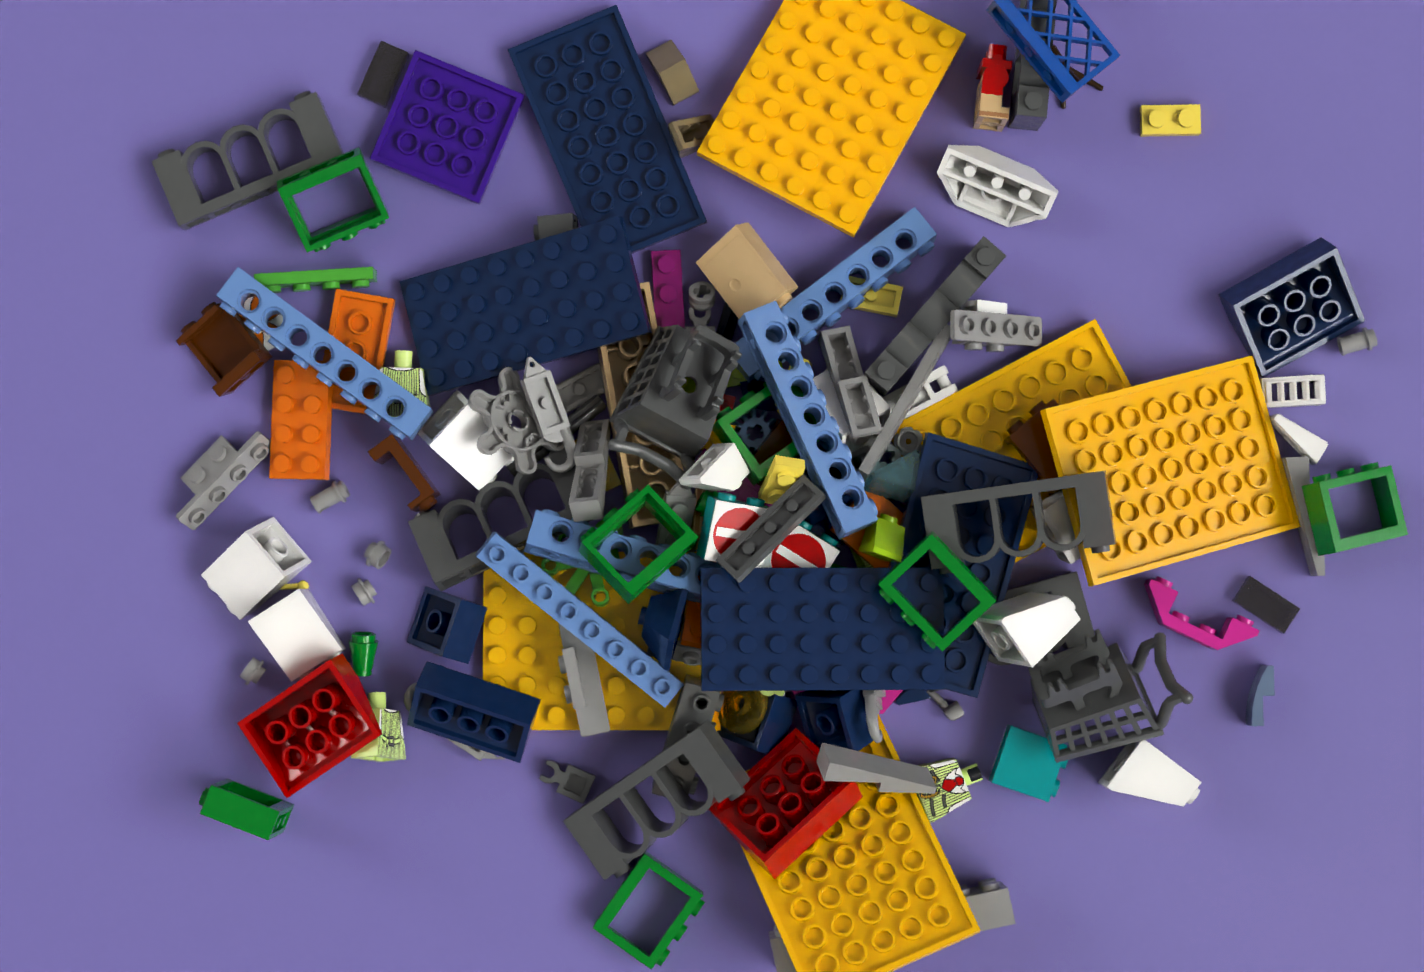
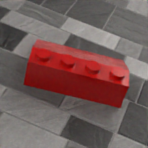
M343 653L328 660L237 723L286 798L382 735L361 681Z
M797 728L789 733L747 772L750 780L743 786L745 792L733 801H730L728 797L720 803L716 801L708 809L750 856L774 879L863 797L855 782L823 781L816 762L820 749Z

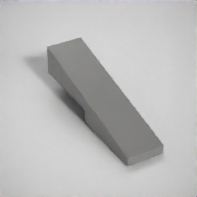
M850 325L821 331L818 342L852 439L882 433L867 375L864 376Z
M610 419L587 421L580 425L573 456L576 469L568 502L574 522L604 518L609 456L608 443L611 431Z
M1309 457L1281 458L1301 526L1298 527V532L1310 576H1325V556H1318L1301 487L1310 484Z
M823 742L816 760L823 781L875 783L878 792L935 794L937 788L929 769L926 767Z

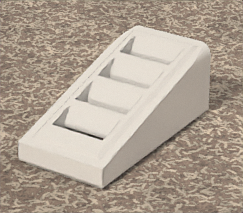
M1324 374L1260 379L1267 408L1321 406L1326 404ZM1310 382H1313L1314 399H1310ZM1289 383L1290 400H1285L1284 384ZM1297 383H1301L1302 399H1297ZM1271 384H1277L1278 401H1272Z
M1280 414L1270 416L1272 427L1302 457H1309V464H1317L1326 450L1328 442Z

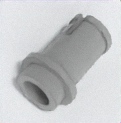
M1365 327L1362 328V332L1338 337L1337 344L1340 354L1344 356L1366 348L1368 351L1372 350L1374 346H1377V338L1373 329L1368 330Z
M342 480L339 482L333 481L332 486L311 496L310 500L315 510L320 514L340 501L346 502V498L350 496V493Z

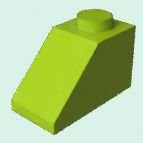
M881 513L880 518L877 517L878 520L866 528L858 551L884 561L901 562L905 527L897 524V518Z

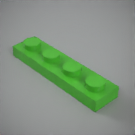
M374 267L259 273L254 274V279L273 293H281V288L293 287L294 292H306L311 290L310 286L321 285L323 290L340 289V284H352V288H368L371 282H377V270Z

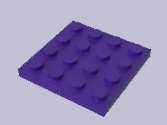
M415 50L370 159L480 205L525 99V95Z

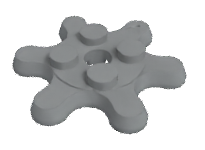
M506 367L500 371L498 376L500 387L498 395L493 396L478 389L469 396V407L483 415L484 423L488 427V431L478 438L477 449L482 454L492 455L498 449L503 448L514 457L516 470L521 474L529 475L537 469L535 450L538 446H543L550 451H561L564 449L562 442L549 443L540 437L525 393L520 384V376L511 367ZM512 415L520 419L521 428L511 426Z

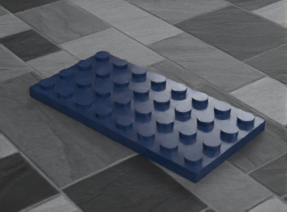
M617 5L508 49L581 227L616 216L623 217L631 253L633 254L707 223Z
M621 216L399 281L420 367L424 369L425 387L428 396L496 378L499 376L500 371L506 367H511L513 371L524 370L527 357H532L541 365L652 333L623 217Z
M929 432L925 433L900 526L905 527L902 559L926 537L921 497L1036 481L1038 474L1027 462ZM1032 494L998 498L1003 535L1006 542L1017 550L1030 508ZM989 500L956 504L961 541L964 548L973 555H986L994 544V530ZM1000 549L999 553L992 559L981 563H972L964 560L965 565L996 596L995 603L1004 601L1016 557L1006 554ZM929 551L910 568H931ZM890 562L888 568H893L899 562ZM953 573L943 574L944 635L980 602ZM971 624L945 649V689L978 698L991 649L974 624Z
M700 568L701 691L945 690V650L942 652L938 646L934 649L931 648L921 637L924 632L916 624L911 627L900 615L903 610L895 602L890 605L878 592L881 589L878 585L879 580L892 568H754L740 583L723 568ZM909 568L893 585L943 636V574H940L939 569Z

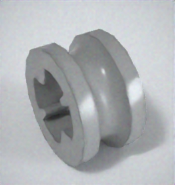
M699 281L690 286L689 304L693 309L706 311L714 306L715 289L713 285L705 281Z

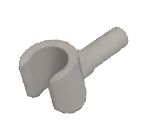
M927 691L931 698L940 705L949 720L955 721L964 715V711L957 701L948 705L937 692Z

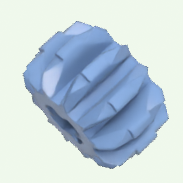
M752 409L750 411L751 419H748L745 414L740 417L744 422L743 424L737 421L731 424L740 430V432L736 433L749 450L754 449V452L771 432L772 429H769V427L777 421L775 418H771L768 422H765L764 419L768 413L765 410L762 411L760 418H756V409ZM755 426L761 428L760 433H763L762 439L756 438L755 441L748 439L750 437V434H746L748 429L753 430Z

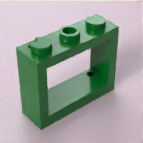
M359 147L277 181L278 192L307 253L312 250L315 252L325 250L331 246V242L342 239V241L352 239L358 235V231L367 227L375 229L379 225L384 224L385 220L389 218L386 205ZM358 168L375 207L310 233L293 195Z
M766 382L762 384L764 389L757 394L752 390L739 400L741 404L732 410L728 406L718 413L717 421L712 429L721 443H735L750 470L746 477L753 486L765 479L775 455L791 458L799 455L794 442H792L762 464H759L730 425L772 396ZM791 386V391L795 396L803 397V392L799 387ZM804 413V419L807 423L816 424V419L812 414Z
M1378 462L1360 466L1361 472L1355 473L1354 468L1336 472L1337 478L1331 479L1330 473L1312 477V484L1301 486L1318 556L1408 535L1391 465L1380 468ZM1371 479L1382 528L1340 538L1328 489Z
M649 484L641 491L637 488L634 492H631L626 497L625 501L627 503L618 510L614 507L604 516V523L599 528L591 527L580 538L582 542L579 552L628 604L692 549L698 539V536ZM645 506L676 541L630 582H627L596 548Z
M933 531L880 579L878 583L881 587L878 591L880 595L890 605L895 602L903 610L900 613L902 618L911 627L916 624L924 632L921 635L924 641L933 649L938 646L942 652L996 602V596ZM929 549L980 601L943 636L893 585Z
M231 779L212 784L210 788H206L203 791L199 800V805L202 806L201 815L265 840H270L284 832L294 807L292 803Z
M645 851L593 925V929L652 970L655 964L661 966L668 957L670 951L667 947L671 941L675 939L678 942L688 927L684 922L691 914L695 917L705 902L701 900L703 891ZM649 868L690 897L650 955L609 926Z

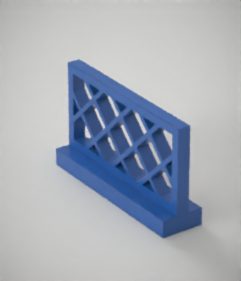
M994 0L986 9L987 12L1061 103L1121 56L1076 0H1064L1068 5V15L1053 13L1054 0H1048L1047 12L1032 10L1033 0H1027V9L1016 8L1011 0ZM1032 16L1047 18L1046 33L1033 29L1031 26ZM1052 19L1067 21L1066 35L1051 33ZM1073 22L1081 23L1087 28V39L1072 37ZM1051 40L1066 42L1065 56L1055 55L1051 51ZM1071 43L1086 45L1085 59L1070 57ZM1092 46L1102 47L1109 57L1103 62L1091 60ZM1070 63L1085 65L1084 77L1078 82L1069 73ZM1090 66L1096 67L1090 72Z

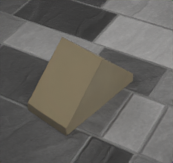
M672 40L645 53L673 105L699 92L685 58Z
M711 114L673 121L668 124V129L680 158L697 152L714 122Z

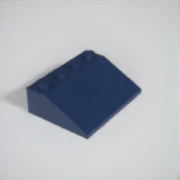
M1322 237L1218 294L1229 321L1248 355L1253 356L1255 367L1262 378L1365 321L1337 247Z

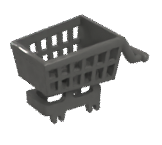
M679 325L658 326L609 420L613 423V427L617 432L615 439H611L608 443L609 449L611 451L636 455L663 469L680 484L679 479L695 463L696 455L710 438L717 414L720 412V405L724 402L723 396L731 373L737 368V360L742 356V353L739 352V346L702 325L696 326L691 331ZM685 377L691 378L696 386L694 393L689 394L683 390L682 385L687 381ZM628 431L679 457L685 471L680 469L672 460L641 444L625 441ZM681 485V486H682L684 489H686V490H689V489L692 488V487H689V486Z
M1096 629L1094 630V637H1090L1089 633L1084 634L1085 643L1055 655L1050 650L1033 668H1028L1032 678L1030 679L1032 701L1056 763L1164 735L1163 728L1166 727L1174 706L1182 702L1190 704L1193 701V695L1176 681L1167 662L1166 635L1164 633L1158 632L1153 638L1141 642L1133 663L1129 662L1117 643L1107 646L1100 630ZM1153 648L1156 667L1166 689L1173 694L1162 702L1158 715L1154 711L1139 676V673L1145 666L1149 652ZM1138 704L1142 711L1132 713L1129 706ZM1123 709L1126 716L1117 718L1114 712ZM1109 714L1111 720L1101 723L1100 716ZM1094 719L1096 725L1086 727L1085 721ZM1147 719L1151 727L1140 729L1137 721ZM1131 723L1134 731L1124 733L1121 726ZM1079 724L1080 729L1071 732L1070 727ZM1115 728L1118 735L1107 738L1105 731ZM1064 729L1065 734L1056 736V731ZM1099 733L1101 739L1091 742L1089 735ZM1083 737L1085 744L1075 746L1074 740ZM1068 742L1069 748L1059 750V744Z

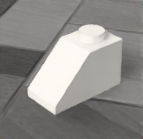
M735 443L712 444L683 474L679 482L684 486L709 491L731 492L742 485V480L750 473V470Z

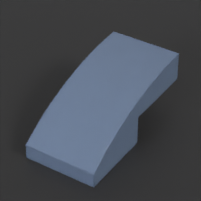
M1261 665L1254 677L1247 700L1245 725L1264 726L1263 696H1275L1274 666Z

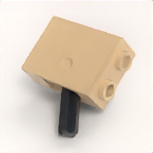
M749 222L735 225L695 262L725 300L716 333L730 341L733 338L738 319L741 318L743 313L776 301L779 308L792 300L791 293L798 288L797 284Z

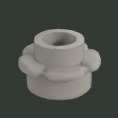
M904 427L900 429L899 434L894 436L893 442L901 455L909 456L910 454L915 455L920 452L923 437L918 430H913L912 427ZM906 439H910L911 444H906Z
M384 541L372 542L364 553V557L367 558L366 565L368 567L372 565L377 569L382 568L391 555V549L385 545Z
M358 578V582L351 586L363 606L371 601L374 604L375 601L372 597L377 595L373 586L368 579L362 582Z
M253 657L245 667L240 677L247 681L246 685L250 681L256 684L266 671L262 667L264 664L263 660L260 662Z

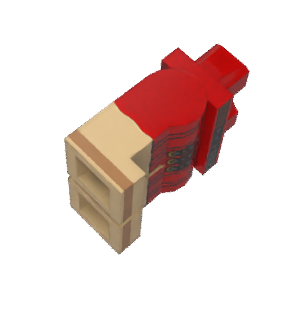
M989 44L985 58H982L977 69L976 79H979L980 82L976 92L973 129L1002 132L1009 120L1010 108L1002 107L1003 91L1012 70V61L1006 60V45Z

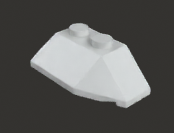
M948 145L937 170V174L954 205L1006 227L1046 219L1059 192L1034 168L981 146Z

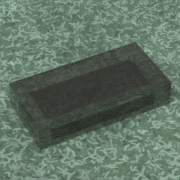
M381 41L357 95L386 108L409 57V53Z
M1251 576L1246 578L1232 600L1282 634L1286 632L1300 608Z

